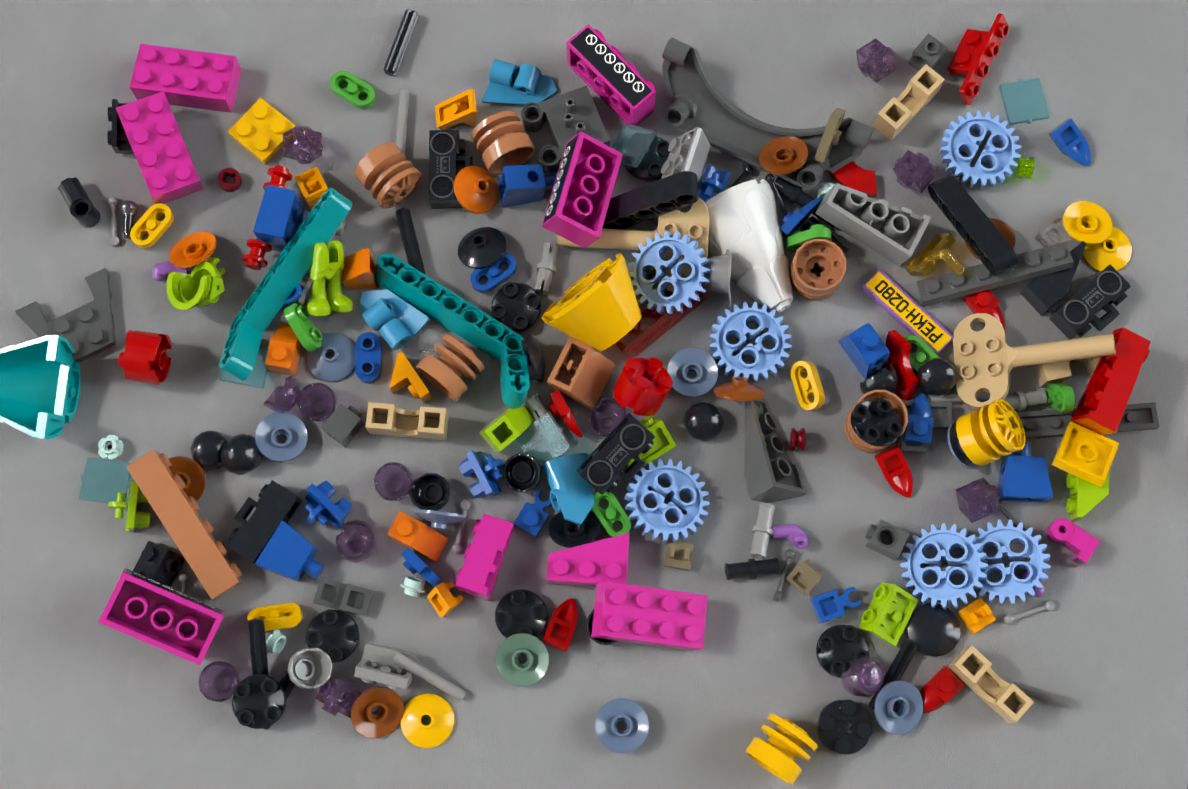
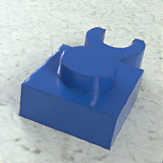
M540 488L534 494V504L526 502L514 522V526L535 538L549 517V514L544 512V509L552 505L550 497L546 502H542L539 499L543 492Z
M409 547L401 554L406 560L403 565L413 575L418 572L433 587L442 582Z
M850 587L846 589L841 596L838 595L835 589L811 598L810 600L819 623L821 624L844 616L846 613L843 607H858L861 601L851 602L848 599L849 593L855 592L856 588Z

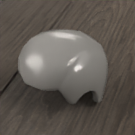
M307 648L297 651L291 657L287 671L291 681L299 688L314 689L323 686L331 677L333 665L330 656L322 649Z

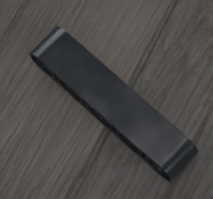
M690 171L678 172L612 197L603 228L625 229L696 203L698 201L697 174Z
M950 173L928 185V192L934 203L992 275L995 276L1018 263V258L1013 248L953 174Z

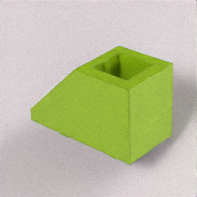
M524 405L519 408L509 407L479 433L494 452H499L519 437L535 419Z
M1068 473L1066 485L1067 488H1070V498L1067 499L1066 512L1070 514L1071 522H1076L1083 518L1109 494V473L1102 487Z

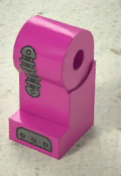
M1065 518L1056 519L1046 529L1048 540L1054 544H1061L1075 554L1071 561L1078 566L1087 563L1100 543L1099 540Z

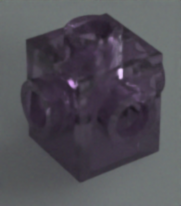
M877 39L856 50L860 71L865 77H870L874 82L877 83L896 71L894 51Z
M295 126L283 133V157L297 160L300 164H310L313 160L322 156V133L314 131L307 126Z
M909 150L897 159L893 168L897 176L896 181L906 189L912 187L920 193L925 190L937 173L925 155L920 152L914 154Z
M984 478L955 489L959 510L971 523L1000 511L998 503L1000 499L999 491L995 485H990Z
M340 675L339 679L331 676L319 688L315 699L324 704L322 709L336 716L339 712L351 718L352 706L362 692L353 688L355 682L342 675Z

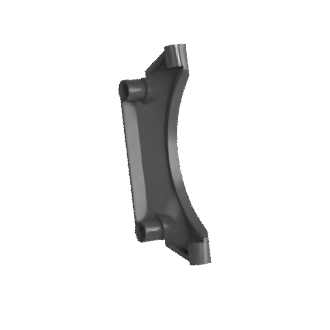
M672 37L665 46L662 55L664 59L662 71L666 97L672 99L670 106L663 113L665 124L684 134L699 127L703 130L711 146L761 169L763 168L759 163V153L765 144L782 136L797 137L807 145L808 158L806 162L792 173L776 176L794 183L803 189H814L826 170L835 172L858 158L867 146L874 131V128L850 117L843 119L839 128L842 135L837 146L833 145L827 159L823 163L815 160V155L826 126L810 129H791L770 125L757 120L740 110L722 94L710 78L696 48ZM673 110L678 111L681 117H677ZM806 172H812L816 178L809 177Z

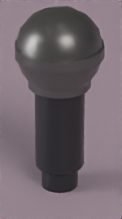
M127 200L121 203L120 210L123 216L124 238H131L130 232L134 226V217L138 207L135 202Z

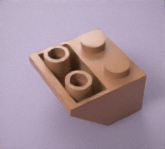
M569 336L547 380L548 389L553 392L560 390L562 396L594 410L616 364L595 348Z

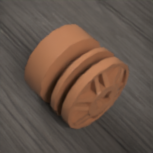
M508 110L491 115L475 126L471 132V137L474 143H476L478 151L483 153L482 159L492 175H501L503 166L525 165L535 154L536 149L529 135L524 133V125L520 122V117L515 111Z
M393 142L383 143L368 152L360 160L354 172L357 180L365 189L371 190V196L384 209L392 208L408 198L418 187L422 178L418 169L414 168L412 162L406 160L405 154Z
M813 239L805 242L797 249L789 269L793 289L800 296L809 300H822L830 297L838 289L846 272V258L843 251L834 242L826 239ZM813 269H816L818 273L821 272L819 277H816L815 273H811Z
M443 334L440 341L444 346L438 343L433 346L439 358L437 359L430 354H426L416 365V369L437 390L449 399L457 402L468 389L461 378L464 377L470 381H475L477 377L474 372L481 374L485 367L467 345L448 334Z
M873 390L865 393L848 411L844 420V431L849 442L855 448L866 453H877L887 449L890 445L883 447L870 445L860 439L854 432L851 425V413L860 402L867 400L878 401L880 399L889 401L892 409L900 419L903 427L902 433L906 429L908 411L904 402L896 394L887 390Z

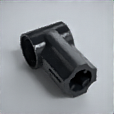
M74 177L61 181L58 189L66 201L71 215L84 227L95 226L100 220V212L93 205L79 179Z

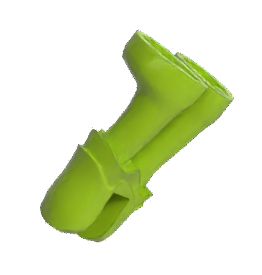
M338 240L330 241L328 247L324 242L315 243L310 278L314 281L311 297L307 303V313L310 315L326 316L331 313V310L349 312L353 309L352 300L343 295L341 291L344 249L342 243ZM326 278L328 279L327 296L325 295V279H326Z

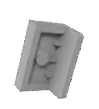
M367 643L364 648L363 658L355 668L354 677L361 678L363 682L369 684L377 682L387 684V687L393 690L407 689L413 680L414 673L393 662L392 659L397 651L417 662L418 656L414 653Z

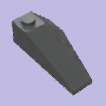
M764 398L755 401H745V480L748 494L751 500L765 503L804 496L807 494L801 470L797 463L792 464L786 452L790 448L787 442H783L776 431L778 423Z

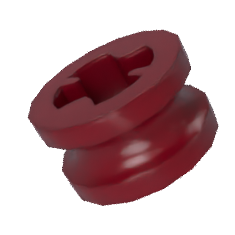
M225 168L218 175L219 184L224 191H237L242 184L241 176L234 168ZM229 175L231 178H234V183L231 185L226 180V177Z
M791 428L790 450L795 451L796 448H799L800 451H804L806 442L805 428H801L799 431Z

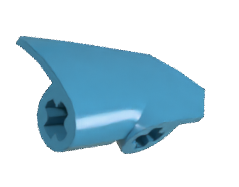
M494 59L489 73L490 82L482 102L525 105L530 102L539 103L556 94L557 89L552 77L542 75L541 70L533 65L523 63L521 66Z
M388 289L362 291L359 308L363 311V318L375 331L381 334L393 351L407 344L429 321L427 315Z
M587 453L554 458L542 465L551 488L550 500L556 512L562 511L565 520L578 525L582 524L595 504L593 487L576 471L588 458Z

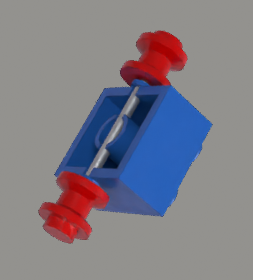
M275 165L268 169L267 174L271 177V180L264 183L263 189L265 192L253 230L257 239L247 240L246 245L251 249L249 254H245L242 257L246 267L253 270H261V268L267 267L268 262L264 259L265 253L271 252V250L282 252L307 217V210H305L297 192L285 188V183L291 181L293 175L289 173L288 168L281 165Z

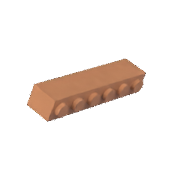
M153 449L126 466V468L211 600H216L241 584L243 581L240 576L243 573L235 562L230 563L226 557V554L229 552L221 540L216 541L211 533L214 531L213 526L207 518L202 519L197 512L200 507L193 496L188 497L183 489L186 485L178 474L174 476L169 469L172 465L169 458L164 452L160 454Z

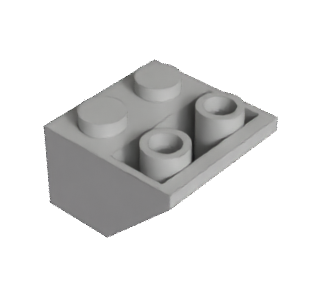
M696 127L671 141L668 148L670 152L668 159L661 169L663 174L661 179L678 172L690 171L697 174L698 187L711 146L701 128Z

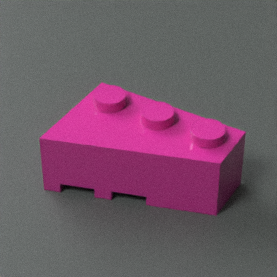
M483 514L481 520L477 519L473 529L474 539L472 544L467 546L464 555L465 562L462 569L460 568L455 582L460 592L490 601L515 528L514 523L487 514Z
M630 533L548 553L547 584L596 587L598 583L605 581L626 584Z

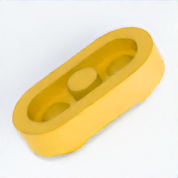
M157 203L145 212L130 232L131 240L137 247L142 249L150 248L160 239L174 221V214L166 204ZM160 216H165L163 221H158ZM149 234L146 240H142L143 235Z
M797 361L791 368V379L798 402L805 410H817L822 407L825 401V394L817 368L811 361Z
M284 603L255 608L248 614L247 619L248 621L255 618L263 619L266 632L295 627L302 620V613L298 604Z

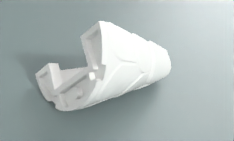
M756 179L733 186L705 202L710 215L708 256L711 258L713 256L725 255L726 250L730 249L732 256L731 278L737 282V286L760 306L763 307L766 304L767 312L770 313L774 309L777 312H781L791 306L793 294L788 257L784 254L782 232L778 222L774 192L765 179H762L759 184Z

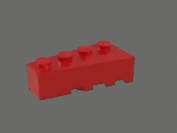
M1124 327L1113 331L1116 355L1101 356L1070 420L1100 435L1117 432L1142 364L1150 353L1148 348L1151 341Z

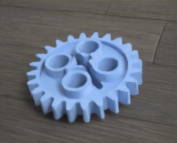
M979 110L974 117L970 112H967L965 119L959 115L956 123L951 121L948 126L949 129H945L943 133L944 138L940 141V145L944 147H941L939 154L945 155L941 163H949L945 171L950 172L953 170L955 178L960 176L962 178L961 185L966 181H970V188H973L976 183H979L980 189H983L986 183L993 188L996 181L1002 184L1005 177L1009 178L1013 173L1012 171H1015L1018 164L1016 162L1021 158V155L1018 154L1021 146L1015 143L1019 140V136H1011L1015 128L1007 129V120L1002 123L998 122L1000 115L991 119L990 112H987L985 117L981 116ZM970 132H976L979 137L972 136ZM989 132L990 137L975 166L970 167V163L986 133ZM992 142L998 143L1001 148L994 147ZM959 151L967 153L968 157L961 156ZM981 162L989 164L991 168L983 167Z
M665 231L664 238H662L656 232L654 241L646 237V247L638 244L641 250L640 254L632 253L637 260L636 262L628 263V265L634 268V271L629 272V275L635 279L632 281L633 287H637L634 291L635 295H642L639 302L645 304L649 301L648 309L653 310L657 305L658 313L662 314L666 307L667 313L673 314L675 307L681 313L683 312V304L692 308L691 299L700 301L697 295L698 291L706 292L701 285L702 283L710 282V280L704 277V274L711 272V270L703 266L709 262V259L701 258L705 250L702 248L695 250L699 243L695 240L689 243L690 236L685 235L681 239V233L676 231L672 238L671 233ZM672 248L674 252L673 257L665 261L663 258L664 252ZM684 255V259L678 262L680 260V257ZM690 265L692 268L690 276L683 278L681 274L683 267ZM655 267L656 276L648 280L646 276L648 269ZM667 268L671 269L673 274L671 277H668L665 272ZM659 283L657 289L654 290L653 287L655 286V284ZM673 284L675 289L673 295L666 297L664 293L666 286Z
M745 301L742 309H739L734 304L732 313L725 309V318L722 316L717 317L716 321L719 325H712L711 330L715 333L710 334L709 340L714 343L709 345V350L716 351L712 354L714 360L720 359L717 367H726L725 376L733 372V377H739V375L747 379L752 377L753 382L757 383L758 376L767 381L768 372L775 376L777 374L775 367L780 369L784 367L785 364L782 360H788L789 354L784 351H790L792 345L785 342L790 341L792 336L784 334L789 326L780 325L783 321V316L775 319V309L768 313L766 312L767 305L765 304L761 309H758L757 302H754L752 308H749ZM754 321L758 324L759 328L755 330L749 329L746 326V322ZM764 329L768 330L767 333L762 334L755 340L754 346L750 343L747 346H745V348H743L739 354H737L736 356L732 355L733 352L738 351L739 349L744 347L746 339L748 341H752L753 339H755V337H757L760 334L761 331H763ZM733 335L738 338L739 342L737 344H729L726 337ZM765 340L771 341L774 344V348L766 349L762 346V342ZM750 355L753 357L754 363L746 364L741 357Z
M658 459L656 467L653 463L648 462L647 470L642 467L638 471L639 476L635 475L631 479L633 483H629L626 488L632 492L627 493L624 499L631 501L626 505L625 510H633L628 518L629 520L637 519L638 522L634 528L643 526L642 535L645 536L648 532H651L653 541L658 535L661 536L662 543H665L669 536L673 543H676L678 540V535L685 540L688 537L687 531L693 535L697 531L695 526L701 527L704 523L700 518H705L708 515L703 509L707 508L710 502L703 499L708 496L709 492L701 491L705 482L697 483L696 480L700 474L690 475L691 466L683 470L681 461L677 466H673L672 459H669L666 465L663 464L661 459ZM658 479H665L669 487H661L658 484ZM684 493L688 495L690 502H683L679 494ZM666 497L670 499L668 505L663 502ZM643 500H652L655 508L646 507ZM665 514L674 515L676 523L668 522Z
M1010 519L1007 526H1003L1001 520H998L997 527L995 528L988 522V531L986 532L978 528L980 536L979 538L976 537L973 544H982L983 548L978 553H983L987 546H994L998 549V553L995 556H987L986 559L981 561L983 563L996 564L989 566V569L981 570V572L988 576L990 572L997 571L1003 576L1001 581L997 583H992L988 579H979V582L983 585L979 596L982 598L987 593L990 594V603L997 597L1000 600L1001 606H1003L1005 599H1009L1011 605L1014 606L1015 598L1017 597L1025 603V594H1029L1034 598L1035 592L1033 588L1043 589L1039 580H1048V576L1042 571H1048L1051 567L1043 563L1050 559V554H1042L1047 549V544L1038 545L1041 535L1032 537V527L1023 531L1022 522L1015 528ZM1015 542H1020L1025 546V550L1022 553H1014L1010 550V546ZM1004 557H1008V560L1011 561L1008 568H1004L1002 563ZM1024 558H1030L1029 562L1016 561ZM963 565V568H968V565ZM1019 568H1025L1030 574L1026 579H1018L1014 572Z
M942 523L941 530H937L932 524L930 533H927L922 528L921 533L923 536L921 538L916 535L912 536L915 541L914 545L906 543L910 553H902V557L908 560V562L900 564L902 569L908 570L902 574V578L911 579L906 584L907 589L915 587L912 595L916 598L922 594L921 602L923 604L930 599L932 608H935L938 602H941L943 609L946 610L948 602H952L956 609L958 608L957 601L960 599L963 603L968 604L966 596L969 594L976 598L974 588L983 589L979 579L987 580V575L981 572V570L989 569L987 563L981 562L987 558L986 553H978L983 548L982 544L977 543L973 545L976 540L975 535L973 534L966 538L967 530L964 528L958 533L955 524H953L950 530H947L945 523ZM935 548L938 550L936 557L928 559L924 557L925 550ZM955 548H962L965 554L963 557L955 559L950 556L951 551ZM942 561H947L949 565L946 567V571H941L939 567L942 566ZM921 564H927L933 567L921 568L920 566ZM963 564L968 565V568L954 567ZM959 573L965 576V581L961 585L951 583L953 575ZM936 574L938 580L935 584L927 585L924 583L926 575Z

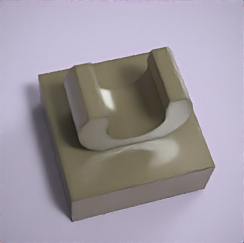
M668 539L664 567L690 571L694 544L680 541L673 543L672 540Z
M809 559L801 560L786 578L805 596L822 578L820 569L815 571L809 566L811 562Z

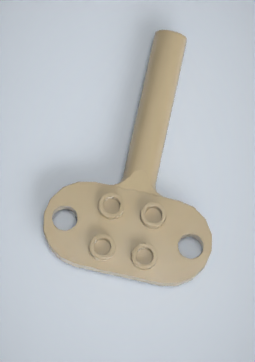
M698 197V201L692 204L688 212L684 213L677 209L659 216L658 227L654 231L602 228L600 238L586 248L641 251L638 244L646 247V237L654 241L656 232L664 238L665 231H669L673 238L674 233L678 231L681 233V239L683 236L688 235L690 236L689 243L694 240L697 241L699 244L695 250L704 249L705 252L701 258H708L709 209L705 202ZM557 235L559 246L581 247ZM672 248L664 252L663 258L665 261L673 257L674 252ZM682 255L678 262L682 261L685 256ZM686 265L681 271V274L685 275L686 278L692 272L691 266ZM667 268L665 270L668 277L673 275L671 269ZM673 284L666 286L667 290L674 292Z
M976 313L964 318L957 325L953 336L954 365L957 374L956 389L963 403L974 410H980L982 406L998 399L1005 400L1009 393V375L1013 368L1116 355L1114 334L1010 347L1007 345L1006 334L1002 324L996 317L987 313ZM975 323H985L983 330L978 332L972 330ZM981 392L990 393V398L986 402L977 401V396Z

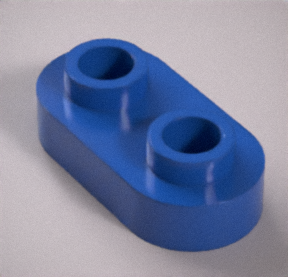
M505 252L503 257L494 265L484 269H475L470 278L474 290L479 293H488L511 278L517 269L515 258ZM503 264L509 266L505 271L500 269V266ZM482 278L488 279V282L484 285L479 283Z
M371 332L361 334L357 338L355 345V373L359 380L366 384L376 382L382 374V343L379 337ZM367 341L372 342V346L369 348L364 347ZM370 365L372 366V370L370 372H364V367Z

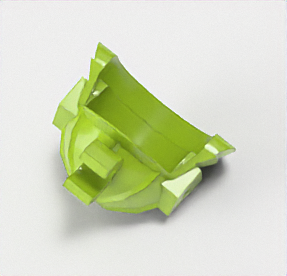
M216 257L209 258L208 261L196 265L191 274L181 272L169 273L167 278V295L170 303L179 310L192 309L196 306L197 308H204L212 303H216L221 293L225 291L221 275L226 271L224 268H216L220 259Z

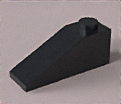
M1084 241L1070 251L1074 261L1073 268L1039 276L1021 293L1041 316L1047 311L1052 314L1063 305L1061 299L1069 290L1087 245Z

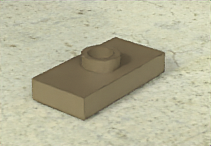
M837 108L830 115L816 152L815 160L823 163L830 155L833 145L837 146L842 135L839 128L844 118L845 110Z

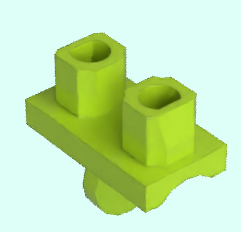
M131 481L128 503L125 502L126 493L121 492L117 493V501L108 502V508L115 510V519H123L124 510H128L126 532H134V529L149 528L151 514L136 512L137 503H150L137 483Z

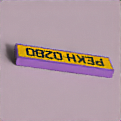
M880 269L862 286L861 289L911 335L920 337L936 355L954 338Z

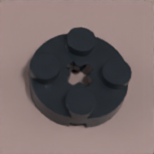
M837 700L826 705L819 714L817 734L821 743L828 750L838 754H853L860 751L868 743L872 734L871 720L861 705L852 700ZM841 719L844 722L849 721L851 724L849 734L838 732L837 729L840 727L839 721Z

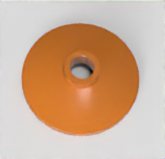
M467 166L457 173L454 180V193L458 202L466 210L475 214H484L495 207L499 191L495 179L488 171L478 166Z
M210 232L192 233L179 240L173 246L169 259L178 268L198 265L212 255L216 249L217 240Z

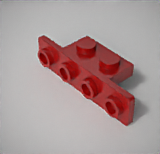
M998 13L989 32L967 29L947 67L950 74L966 76L959 90L965 105H971L974 97L978 95L979 87L984 77L988 75L989 67L993 59L997 57L1003 39L1009 33V25L1004 14Z

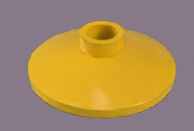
M1078 201L1069 205L1063 214V226L1066 232L1080 243L1084 241L1087 245L1100 244L1107 240L1112 232L1113 224L1110 215L1096 203Z
M1113 226L1107 240L1096 245H1086L1082 256L1090 267L1099 272H1102L1110 264L1119 271L1129 262L1132 247L1126 234ZM1106 243L1111 244L1113 249L1107 248Z
M427 693L412 698L406 704L401 719V728L409 742L421 748H433L448 739L454 727V714L451 706L445 699L438 695ZM425 715L431 717V723L427 726L422 724V717Z

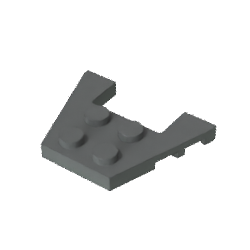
M106 268L85 277L94 300L71 312L47 322L37 301L15 312L39 338L46 335H59L65 338L74 349L72 354L74 362L80 363L116 345L114 315L111 308L112 294L110 293L109 286L110 273Z

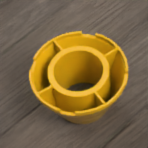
M621 253L616 254L617 259L614 261L610 258L606 259L564 292V297L558 303L554 301L541 317L544 323L595 348L598 352L609 348L623 338L636 326L642 317L623 255Z

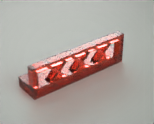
M706 290L705 293L698 291L697 295L700 301L691 299L692 308L683 304V312L681 313L674 307L673 314L666 313L661 315L658 312L651 314L657 309V305L653 310L647 308L641 313L642 317L637 323V330L632 329L627 333L637 334V338L627 346L620 340L615 345L628 359L636 358L706 301L708 291ZM668 291L665 293V296L670 297L674 292ZM645 318L656 319V322L647 330H640L642 320Z

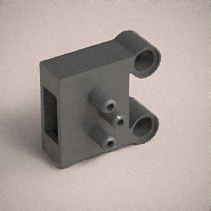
M587 85L539 103H527L521 110L524 129L532 133L538 132L546 122L556 145H546L539 151V164L543 168V173L547 175L558 172L566 143L580 131L610 147V139ZM530 115L538 116L535 120L527 119ZM548 157L556 159L553 163L544 161Z

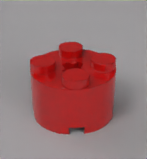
M129 330L126 334L125 351L120 353L118 359L119 367L124 369L125 379L133 382L161 385L160 382L166 380L171 365V358L167 357V349L172 350L170 337L167 334Z
M654 357L649 359H627L613 390L614 398L618 404L626 409V406L634 409L633 413L639 416H652L656 414L673 385L671 376L662 367L663 363Z

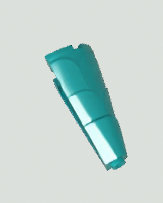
M46 335L0 349L1 423H7L33 438L52 439L59 436L63 432L62 427L64 424L71 423L79 402L81 373L79 362H74L72 357L74 349L65 338L59 335Z

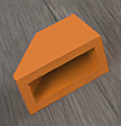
M364 248L344 257L341 282L344 283L347 290L377 288V283L374 279L376 263L369 248Z
M280 323L270 339L265 365L270 372L296 376L302 344L289 324Z
M401 511L387 534L392 540L407 548L409 547L411 550L436 563L449 541L442 534Z

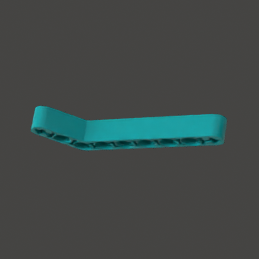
M329 188L324 192L233 320L219 368L240 381H244L251 374L264 331L313 264L315 243L324 242L327 244L348 215L353 204L349 199L333 188Z
M388 253L380 255L377 259L374 274L376 283L498 360L502 400L508 407H521L524 404L530 387L527 355L524 354L521 342L524 338L397 256Z

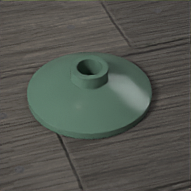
M528 633L511 635L501 643L497 650V670L501 677L512 685L519 687L531 686L540 681L547 672L549 666L548 650L544 643L534 635ZM520 654H526L528 656V661L521 662L518 656Z

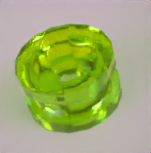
M1021 156L1017 163V178L1025 176L1026 179H1031L1034 171V157L1025 159V156Z

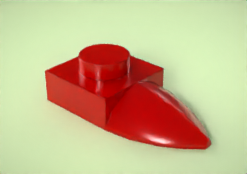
M990 289L967 295L963 299L973 314L987 313L996 317L1005 331V319L998 306L1000 302Z
M560 390L551 393V402L548 403V406L554 417L559 416L571 432L582 438L580 429Z
M895 445L875 455L874 458L889 485L900 495L910 498L913 490V478L900 447Z
M573 598L565 600L556 608L542 640L544 644L567 652L577 626L578 610Z
M943 666L920 690L923 700V714L932 712L946 704L964 686L946 666Z

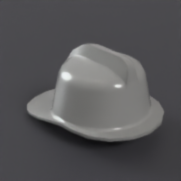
M727 249L725 255L708 258L709 262L703 265L711 270V272L704 274V277L710 280V282L703 284L710 291L726 294L729 308H731L730 279L732 256L730 249Z

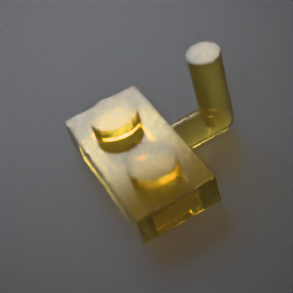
M950 233L936 234L907 266L906 271L911 276H926L934 270V265L938 260H944L957 276L961 275L965 269L950 252V246L956 240Z

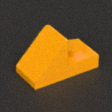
M469 89L435 105L438 129L446 130L461 122L472 127L475 126L477 109L473 89Z
M317 166L295 176L310 210L313 209L328 189Z
M401 351L397 354L390 390L394 394L408 384H411L407 387L415 400L420 398L424 404L432 399L431 394Z

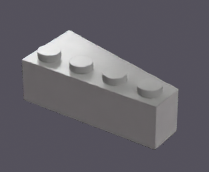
M838 183L825 194L815 212L824 220L897 266H900L912 256L932 218L925 214L921 216L912 213L911 209L905 207L898 208L892 206L883 199L876 200L867 197L866 193Z

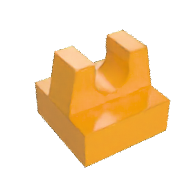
M453 582L440 583L427 596V599L440 618L448 615L464 599L462 595L453 597L450 591L455 586Z
M981 597L957 612L971 634H975L996 620L992 614L993 612Z

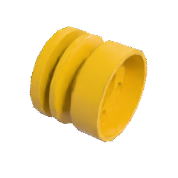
M998 399L988 405H984L980 410H973L964 414L956 422V432L960 445L967 457L978 466L992 463L998 460L1001 455L1008 456L1012 452L1022 450L1025 446L1026 436L1022 422L1014 408L1003 399Z
M770 713L767 720L775 729L763 724L761 730L769 737L768 740L765 741L754 737L745 753L766 770L784 782L793 785L802 772V769L794 759L798 757L809 761L811 757L802 750V747L815 752L818 745L798 725L786 718Z

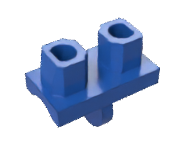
M707 164L698 186V197L706 202L723 192L731 173L718 170Z
M474 450L466 453L467 459L459 464V468L465 477L476 474L479 481L470 486L473 496L481 498L501 493L502 490L496 480L503 477L499 470L505 465L503 460L494 461L491 454L484 457L482 451L474 452Z
M324 481L318 486L312 483L307 488L308 494L305 497L309 502L305 509L310 513L307 521L310 524L319 521L323 526L329 521L339 530L344 525L345 518L352 509V504L343 497L334 504L329 498L335 494V489L328 481Z

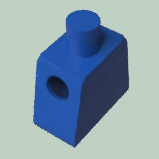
M540 164L503 166L498 183L502 208L541 201L545 190L553 189L557 177L556 174L544 175Z
M870 323L859 327L838 341L864 379L877 374L882 368L887 367L890 352Z
M1025 442L1023 449L1015 452V456H1007L1002 460L996 500L1046 503L1053 498L1046 459L1040 456H1031L1030 442Z
M284 521L280 522L255 563L264 570L297 582L301 580L304 573L317 579L324 569V565L314 560L318 550Z

